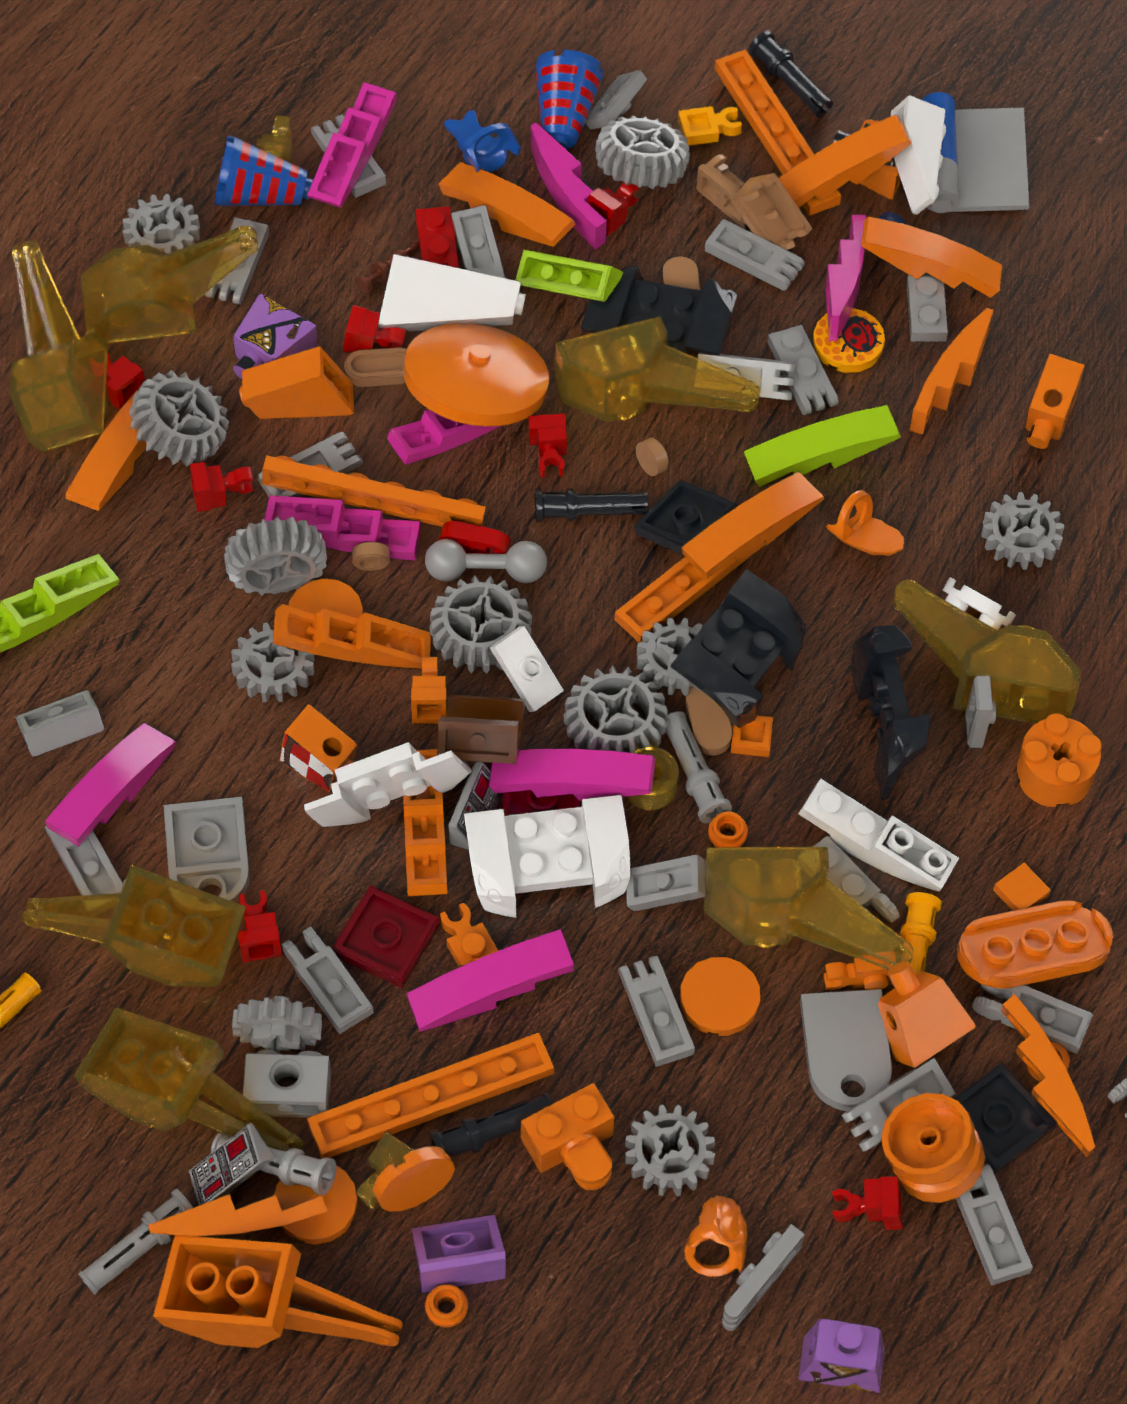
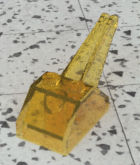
M239 226L222 235L169 254L150 245L110 250L81 275L86 333L89 345L197 333L193 303L242 262L257 252L256 230L251 226Z
M28 240L24 244L13 246L12 249L18 278L28 355L12 362L10 395L28 441L42 453L103 433L108 342L96 331L78 336L47 268L40 247L34 240Z
M661 316L556 342L555 386L561 402L606 422L618 419L627 420L635 415L642 414L648 403L750 412L758 406L760 389L756 383L667 346L668 333Z
M904 580L898 583L893 599L895 607L958 678L952 709L966 711L974 678L976 676H990L992 700L995 701L996 717L1030 723H1038L1054 713L1062 714L1066 718L1071 717L1079 692L1081 670L1047 631L1037 630L1028 625H1007L997 631L931 593L915 581Z
M706 847V897H703L704 912L744 945H757L769 948L775 945H786L796 936L886 970L900 962L908 961L910 964L912 963L913 947L907 940L895 933L827 880L829 872L828 847Z
M131 865L120 893L29 898L25 905L27 910L23 911L21 920L34 928L57 931L100 942L105 949L133 973L166 985L217 987L223 979L246 906Z
M117 1007L74 1075L83 1089L132 1121L163 1132L182 1125L186 1118L230 1136H234L247 1126V1124L199 1100L198 1098L202 1093L246 1123H252L267 1147L286 1152L293 1148L304 1150L306 1146L301 1138L285 1129L213 1073L225 1054L215 1040Z

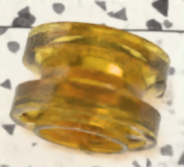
M644 747L636 750L633 753L652 755L656 759L654 776L658 780L653 781L652 794L626 797L633 805L646 810L660 809L668 805L676 795L679 775L677 762L669 752L661 748Z

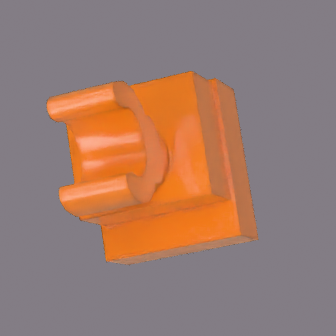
M422 657V676H413L411 688L412 724L438 723L440 716L446 717V676H438V657Z

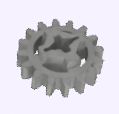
M165 194L163 200H158L155 195H151V202L145 203L141 199L138 200V210L134 208L128 209L129 218H125L122 221L124 242L128 244L131 254L139 253L140 261L143 262L148 257H152L153 265H157L160 259L165 258L168 264H172L173 256L177 255L183 260L185 259V249L195 250L194 241L200 240L198 215H194L192 205L184 207L183 198L180 197L175 202L170 201L169 194ZM180 221L183 223L184 229L181 228ZM139 230L142 231L143 238L139 235Z
M1018 492L1016 500H1012L1006 494L1003 496L1002 504L994 501L991 504L990 512L985 513L981 537L987 539L985 549H996L994 559L998 561L1003 557L1007 558V567L1010 568L1015 562H1020L1022 569L1027 570L1029 562L1032 561L1039 568L1042 567L1044 557L1052 560L1056 550H1059L1061 547L1064 524L1058 523L1060 518L1059 511L1049 512L1051 502L1047 501L1042 505L1037 503L1038 495L1036 494L1030 500H1025L1022 492Z
M668 618L666 627H662V625L656 622L653 624V633L643 632L642 642H638L637 669L643 670L645 681L654 679L657 690L662 686L668 687V695H673L675 689H681L683 695L686 696L691 686L700 691L699 688L670 666L688 642L693 640L702 629L701 623L696 624L692 628L688 626L687 618L681 621V625H675L674 620Z
M263 623V631L259 633L254 628H250L249 639L243 637L237 639L239 649H233L231 652L233 663H231L233 676H236L239 689L247 686V693L250 698L259 692L262 694L263 702H267L270 695H276L278 702H283V694L286 692L293 697L298 696L297 685L305 688L308 687V676L314 675L315 672L314 654L291 648L287 649V647L273 644L274 630L270 629L268 623Z
M275 996L274 999L264 998V1001L251 999L248 1005L238 1004V1010L233 1011V1036L240 1037V1042L242 1043L251 1042L254 1048L263 1047L265 1050H274L279 1053L282 1050L290 1051V1049L304 1050L305 1044L315 1046L316 1040L321 1039L322 1015L321 1013H314V1007L303 1008L302 1002L291 1003L288 997Z
M659 1105L657 1116H653L648 1110L644 1111V1124L633 1121L631 1125L633 1135L626 1136L625 1147L630 1150L625 1153L626 1164H635L631 1169L632 1178H638L643 1175V1188L647 1190L653 1184L658 1185L660 1196L665 1194L667 1187H673L675 1195L681 1196L682 1185L685 1184L694 1191L697 1189L698 1182L696 1176L706 1180L709 1176V1168L706 1165L714 1164L715 1153L710 1150L714 1149L715 1138L705 1137L708 1133V1123L704 1122L696 1125L697 1113L692 1111L687 1117L682 1116L680 1105H676L673 1113H667L665 1106ZM690 1137L697 1146L698 1156L694 1154L695 1150L688 1145ZM678 1142L677 1151L671 1150L668 1154L666 1153L662 1158L663 1150H670L671 1147H675V1145ZM643 1145L646 1147V1152L652 1155L649 1164L642 1152Z

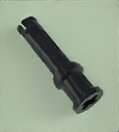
M771 31L760 33L751 42L748 49L749 54L754 58H759L767 66L766 70L771 76L780 77L814 112L817 118L827 114L828 111L823 106L826 105L831 109L833 101L794 63L793 54L788 49H783L775 41V35Z
M541 488L535 489L536 522H542L543 518H566L567 521H573L577 519V516L645 515L648 512V508H646L648 506L647 491L577 493L573 488H567L565 492H542Z
M544 1092L477 1119L469 1118L468 1116L464 1117L458 1125L439 1132L436 1129L428 1131L431 1147L436 1146L444 1149L450 1158L468 1151L473 1153L480 1152L484 1148V1143L521 1130V1120L552 1105V1101L549 1095Z

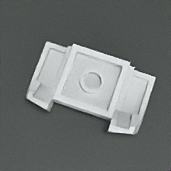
M408 742L335 769L338 782L331 784L333 794L304 804V809L322 827L362 823L371 819L369 809L383 808L390 803V800L404 795L414 796L421 794L429 786H432L441 793L452 790L472 770L467 761L460 760L452 751L425 759Z
M621 795L582 799V807L508 816H504L503 809L464 814L475 887L479 900L486 911L516 918L515 894L591 884H593L595 908L621 896L627 889L630 879V852Z

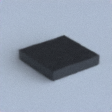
M680 479L634 527L637 535L684 555L682 546L721 517L738 507V504Z
M1003 1062L954 1098L968 1112L974 1129L982 1141L985 1153L984 1165L988 1164L994 1175L1053 1131L1057 1125L1052 1116Z

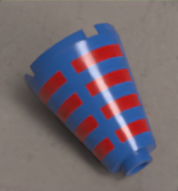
M563 49L562 56H554L555 50H551L541 54L536 59L535 64L541 127L568 150L574 147L578 141L603 80L604 68L600 70L601 63L588 54Z
M227 135L224 149L225 154L222 158L214 205L292 206L301 205L302 199L309 200L307 194L313 179L307 178V170L239 138Z

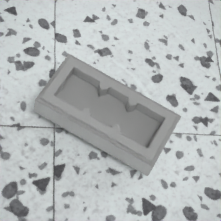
M641 70L619 75L588 114L585 124L590 130L607 126L609 121H615L617 117L624 114L631 107L630 101L647 81Z
M976 676L974 678L965 713L967 745H969V748H983L988 726L995 723L996 705L995 701L992 700L990 676Z

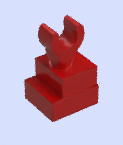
M624 182L615 193L606 187L604 190L597 188L589 194L587 203L607 221V236L625 223L628 207L633 206L638 201L633 196L640 189L637 185L630 184L626 186Z
M353 305L346 328L343 351L353 353L358 350L373 349L374 342L383 348H403L406 330L398 327L378 329L381 313Z
M99 349L102 363L93 364L90 360L86 359L87 372L93 377L105 379L110 402L120 410L145 381L144 372L125 356L112 363L108 352Z
M565 413L528 416L529 446L538 445L539 457H541L539 460L540 477L545 478V468L548 465L556 466L559 470V476L562 477L564 475L565 462L560 455H566L567 452Z
M205 462L190 464L191 487L197 512L226 506V490L241 494L254 491L252 485L253 476L249 466L237 468L227 473L226 476H222L220 465L206 467Z
M263 890L259 892L260 902L256 905H248L244 894L241 893L239 895L240 910L246 916L244 917L246 930L237 932L243 963L282 956L275 913H266L268 902Z
M898 1176L864 1179V1196L851 1194V1192L845 1189H837L832 1192L834 1201H846L849 1203L845 1210L832 1212L835 1221L847 1222L854 1216L866 1213L869 1222L883 1221L886 1230L903 1229L902 1193Z

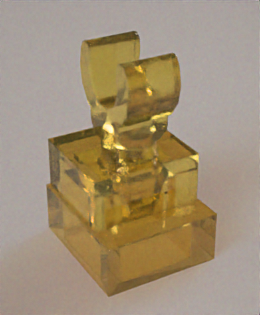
M277 115L272 135L263 134L261 139L258 138L256 147L291 163L293 158L292 139H290L292 130L288 129L291 117Z
M387 1131L367 1159L376 1172L371 1174L356 1192L359 1200L371 1208H374L378 1203L373 1192L377 1177L389 1164L393 1163L395 1167H398L404 1163L403 1156L413 1151Z

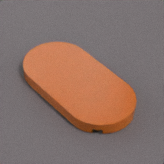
M1068 900L1057 901L986 916L972 921L961 935L957 947V957L962 969L973 980L988 987L1007 989L1087 972L1099 967L1106 961L1110 953L1113 931L1108 920L1094 908L1090 911L1082 907L1083 903Z

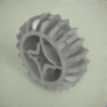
M632 115L630 119L619 117L617 121H609L607 126L602 127L595 147L596 159H598L597 166L603 169L604 174L613 175L614 181L622 180L626 186L633 184L639 188L641 186H648L654 189L656 185L667 187L668 183H677L678 178L683 177L684 171H686L690 156L687 138L681 135L680 130L672 129L670 123L662 124L659 122V119L650 120L646 116L644 118H636Z
M172 370L166 373L165 376L158 372L152 379L148 378L144 381L133 396L129 416L133 418L130 428L138 431L136 441H146V451L154 449L158 452V460L165 456L169 457L172 466L178 463L179 460L186 467L194 461L200 463L205 461L207 457L210 458L214 455L226 438L229 420L225 418L227 416V408L220 406L222 396H213L211 394L212 385L208 387L202 386L200 384V377L190 380L186 371L179 377Z
M276 517L272 521L262 519V522L259 524L248 523L247 529L236 530V536L228 538V545L225 546L224 560L226 573L229 575V580L234 582L236 588H244L245 593L257 591L262 596L265 593L277 594L299 589L302 585L322 576L323 569L326 567L327 554L325 541L322 538V534L317 531L316 526L308 525L306 520L295 522L293 517L287 520H280Z
M474 575L470 584H466L462 579H459L457 589L447 586L444 591L445 596H437L435 608H432L430 612L431 624L429 625L430 635L433 637V645L436 650H441V656L444 661L453 659V665L456 669L463 664H467L471 674L476 667H482L483 671L487 674L490 666L495 665L502 671V667L490 647L520 626H525L531 636L530 625L532 624V615L528 611V603L526 599H520V593L517 588L508 590V584L505 580L495 585L491 575L487 578L486 582H479L476 575ZM460 636L467 637L470 641H468V640H466V639H464V638H462V637H460Z
M612 665L609 669V674L604 675L597 668L594 672V679L584 675L581 679V686L573 685L571 697H567L565 701L566 713H564V724L567 726L566 734L570 740H574V747L576 749L649 755L651 754V746L658 747L660 745L661 735H664L667 730V722L663 718L668 715L667 706H664L665 697L663 693H657L655 681L645 683L643 672L633 677L629 667L621 674L616 673L617 670ZM633 703L643 710L647 718L646 721L639 718V713L632 709ZM586 712L592 714L593 719L599 723L597 730L587 721L585 717Z

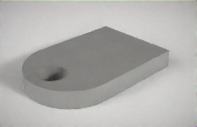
M242 797L163 805L169 880L176 899L186 908L204 914L222 912L239 902V895L241 893L245 894L250 880ZM208 885H216L222 889L221 894L215 899H205L201 897L200 892Z
M881 989L801 994L800 996L809 1080L816 1095L833 1108L848 1111L889 1085L892 1064L888 1037L878 1007V1001L882 997ZM847 1081H856L863 1087L864 1093L858 1097H849L843 1093L841 1085Z

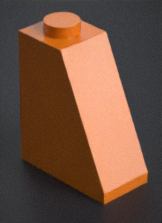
M320 346L242 370V386L239 389L241 401L259 419L348 416L354 414V384Z

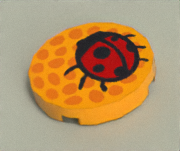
M853 308L850 318L837 341H829L827 313L817 322L812 341L816 355L823 364L828 367L829 364L837 367V371L855 373L871 368L878 361L884 349L885 336L882 326L875 317L866 311Z

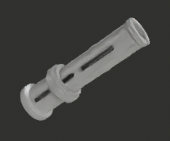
M678 711L663 718L667 722L666 732L686 774L685 789L690 796L694 797L697 803L699 820L702 823H710L716 815L726 811L731 812V802L723 797L718 786L720 778L716 772L708 768L699 745L688 725L685 714Z
M223 1132L218 1133L213 1140L211 1153L233 1136ZM268 1147L274 1159L262 1167L260 1171L279 1176L280 1181L288 1186L300 1184L313 1188L315 1194L323 1196L329 1192L336 1176L337 1168L334 1159L324 1157L320 1160L305 1155L303 1150L297 1148L289 1149L285 1152Z
M177 1188L171 1192L172 1197L153 1213L147 1211L143 1214V1218L140 1219L142 1222L140 1226L116 1245L112 1246L85 1270L78 1273L94 1295L157 1243L162 1246L171 1241V1235L151 1234L147 1225L193 1208Z

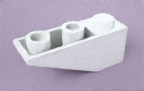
M909 95L891 111V116L897 115L900 118L912 144L893 158L911 211L917 215L928 205L933 204L939 193L937 178L943 160L940 152L941 143L946 132V125H944L945 109Z

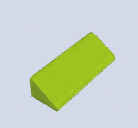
M523 250L515 281L521 282L520 286L605 302L620 281L623 272L609 265Z

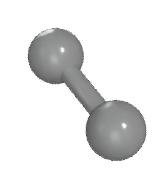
M442 539L436 541L428 548L425 555V566L432 577L444 582L459 578L466 568L506 569L514 580L521 583H532L541 578L545 573L547 556L542 547L532 541H520L514 544L507 554L466 553L464 548L456 541Z

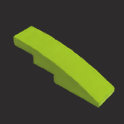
M885 405L848 413L808 425L745 450L744 454L756 483L761 487L791 472H794V474L800 472L804 475L830 462L834 468H837L901 438V435L889 407Z
M99 554L35 578L32 589L0 601V653L52 628L85 608L118 585L119 578Z

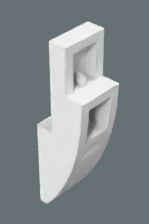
M823 779L817 782L798 813L830 834L831 840L841 850L883 872L921 887L940 891L959 860L957 856L896 817L891 816L888 821Z

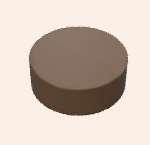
M650 437L636 445L637 459L648 475L656 476L667 470L668 456L658 440Z
M378 542L358 544L352 549V563L356 568L366 571L383 569L390 563V549L387 545Z

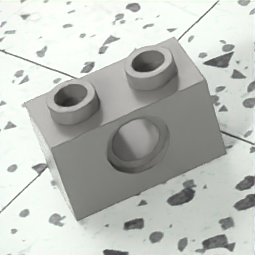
M261 1050L257 1054L246 1053L242 1097L245 1115L311 1117L328 1111L331 1082L329 1056H322L314 1051H303L298 1053V1055H281V1053L274 1050ZM285 1077L297 1079V1082L290 1087L278 1085V1082Z

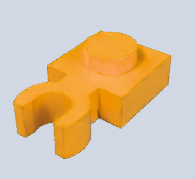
M712 106L680 110L678 113L682 136L687 138V145L689 146L719 142L720 133L727 136L741 134L742 123L729 122L737 120L738 108L736 107L725 108L721 113L714 114Z

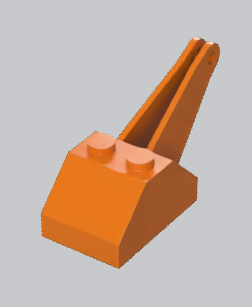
M174 1235L153 1315L165 1327L215 1344L259 1348L281 1337L283 1328L358 1339L385 1346H397L399 1336L393 1332L401 1331L403 1324L397 1318L379 1313L296 1277L301 1253L292 1244ZM291 1301L339 1318L288 1307L289 1302Z

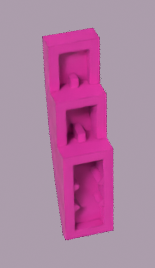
M363 82L353 108L348 107L338 134L334 132L307 194L309 198L339 208L342 207L356 185L381 137L397 101L396 92Z
M535 122L531 125V151L540 176L560 210L574 220V228L596 250L606 243L607 221L587 203L592 190L581 181V163Z
M852 215L849 239H840L837 264H828L825 296L829 341H837L850 318L859 293L865 248L861 246L866 215Z
M428 409L424 411L421 421L390 429L387 440L403 463L407 465L467 443L500 426L464 424L447 419Z
M269 496L265 514L266 521L275 520L276 517L280 520H287L293 517L295 522L306 520L308 525L316 526L317 531L322 534L326 548L352 553L353 547L358 544L378 542L389 547L390 558L414 561L417 559L422 532L420 521L383 519L382 511L348 509L344 507L343 500Z
M145 723L142 724L104 756L67 794L45 820L47 828L80 847L99 822L106 824L124 800L128 802L133 800L174 749L176 741Z
M519 750L516 764L492 762L489 787L495 794L531 790L536 797L574 794L578 801L615 795L625 797L652 794L656 759L652 755L605 750Z
M561 929L520 942L450 971L407 993V998L419 1032L495 1009L497 1008V1001L535 990L536 982L574 971V963Z

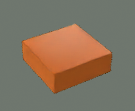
M757 716L754 721L740 728L733 724L730 753L769 757L773 717Z
M1025 862L998 881L993 888V891L1012 911L1037 906L1049 897L1051 892L1047 885Z

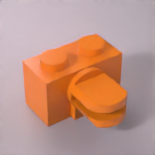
M594 1083L521 1120V1141L540 1173L564 1162L578 1185L585 1190L600 1189L608 1183L611 1177L612 1160L601 1142L613 1136L614 1115Z

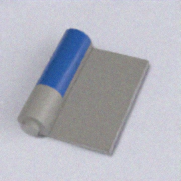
M936 92L925 96L922 99L923 101L945 109L944 125H946V132L941 143L940 152L943 160L937 178L939 193L935 202L928 205L927 208L936 213L1029 210L1024 108L955 110L954 98L949 94Z

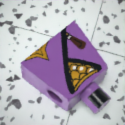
M260 294L234 335L235 354L239 361L233 366V370L242 379V370L318 347L316 325Z
M819 1319L804 1336L798 1379L879 1393L885 1353L881 1330L876 1327Z

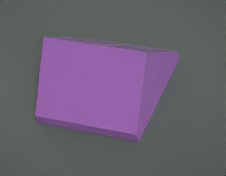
M495 1215L412 1228L422 1293L429 1292L443 1284L459 1287L506 1279L505 1251Z

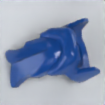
M474 110L468 111L462 120L449 119L444 122L445 128L457 139L458 147L463 152L466 164L473 166L476 172L481 169L491 173L502 168L507 160V150H510L515 155L520 153V146L507 124L497 123L485 128L481 127ZM496 133L498 136L497 138H492L490 134Z

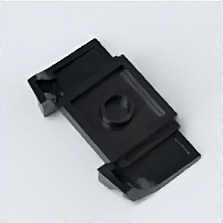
M626 266L620 270L623 272V275L605 302L589 299L581 325L583 332L610 336V340L617 342L618 347L622 349L688 360L689 355L693 356L694 351L720 356L737 294L730 289H724L719 286L717 281L710 278L706 279L702 291L643 281L638 266Z
M746 569L727 593L721 605L695 638L688 642L670 667L713 699L725 712L730 722L740 728L757 718V710L763 695L755 687L780 654L786 667L793 670L803 644L806 624L784 595Z
M896 625L875 626L862 636L855 644L850 665L858 700L869 698L871 716L878 717L880 728H877L878 751L874 770L882 800L889 799L901 770L914 757L925 750L930 721V713L918 717H910L896 658L912 650L913 645Z

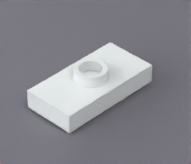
M525 626L518 627L490 647L520 698L525 701V706L529 712H535L564 691Z

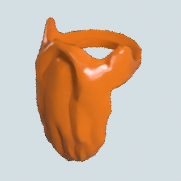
M863 490L855 491L849 496L840 510L835 525L828 524L826 526L842 543L870 555L890 556L902 551L904 548V537L899 530L885 524L882 520L872 517L873 502L870 495ZM855 505L856 515L849 519V515Z
M718 1195L714 1198L711 1197L703 1204L702 1212L699 1215V1225L688 1237L685 1246V1259L693 1270L705 1276L719 1277L729 1274L736 1269L740 1272L744 1266L748 1238L745 1218L741 1213V1208L733 1199ZM711 1239L716 1243L727 1246L729 1248V1256L725 1262L710 1266L697 1260L695 1249L700 1243Z

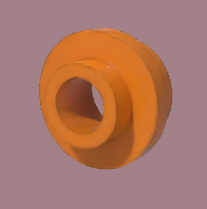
M730 811L716 815L711 820L708 828L710 841L716 847L723 850H734L742 846L746 841L748 833L747 824L743 818L737 813ZM729 829L734 832V835L726 836L721 834V831Z
M450 1284L439 1285L432 1289L426 1298V1314L430 1321L437 1326L445 1328L456 1326L467 1314V1297L457 1286ZM448 1301L453 1303L455 1308L449 1313H443L439 1310V1305Z

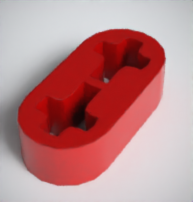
M459 521L444 523L439 540L450 539L456 541L464 548L466 553L507 554L511 544L510 537L502 531Z

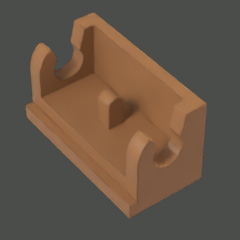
M719 154L705 165L702 164L698 167L696 190L746 230L749 228L730 201L745 183L729 171V167L724 163L727 157Z
M775 173L750 178L730 199L753 234L785 250L796 246L792 239L805 236L813 229Z

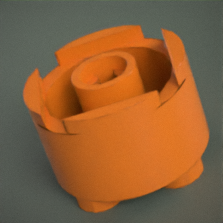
M1051 714L1046 719L1033 725L1025 735L1016 764L1020 779L1019 784L1023 792L1033 801L1047 807H1056L1057 804L1066 803L1073 805L1080 802L1089 793L1101 759L1100 739L1082 723L1066 718L1062 714Z

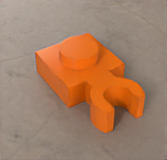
M459 904V912L462 916L460 921H451L445 911L440 913L443 930L450 935H454L447 938L446 941L447 947L458 967L498 951L483 923L471 926V912L466 904Z
M894 953L854 958L853 963L849 964L842 962L825 964L826 973L823 974L826 990L841 989L847 985H852L853 989L882 990L888 985H893L887 972L896 964Z

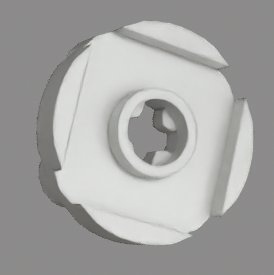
M949 577L942 590L948 594L945 599L946 602L964 612L968 606L982 613L978 619L979 621L997 631L1001 625L1010 627L1016 616L1015 613L1009 611L1006 617L999 614L1002 608L1001 605L966 585L962 587L961 591L953 588L956 580Z

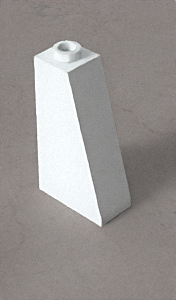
M394 254L378 326L379 329L398 327L409 332L424 331L452 323H472L486 326L512 325L514 314L522 315L526 294L519 293L521 284L519 281Z

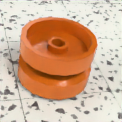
M924 1093L910 1097L895 1107L885 1121L881 1136L884 1154L893 1167L895 1175L898 1176L900 1184L908 1194L922 1201L941 1203L963 1195L974 1186L981 1176L985 1161L982 1141L974 1129L968 1112L959 1101L944 1094Z

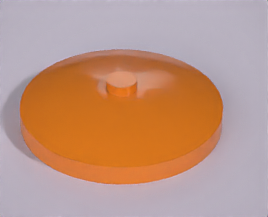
M452 323L433 327L422 332L409 344L403 365L405 384L411 394L422 405L447 419L475 426H503L528 418V416L533 415L542 406L549 385L547 366L533 347L511 333L480 324Z

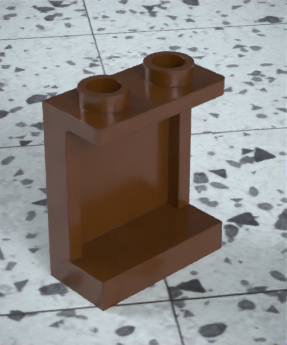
M450 694L447 698L446 717L440 716L438 721L437 755L452 751L463 761L516 764L523 738L525 701L517 698Z

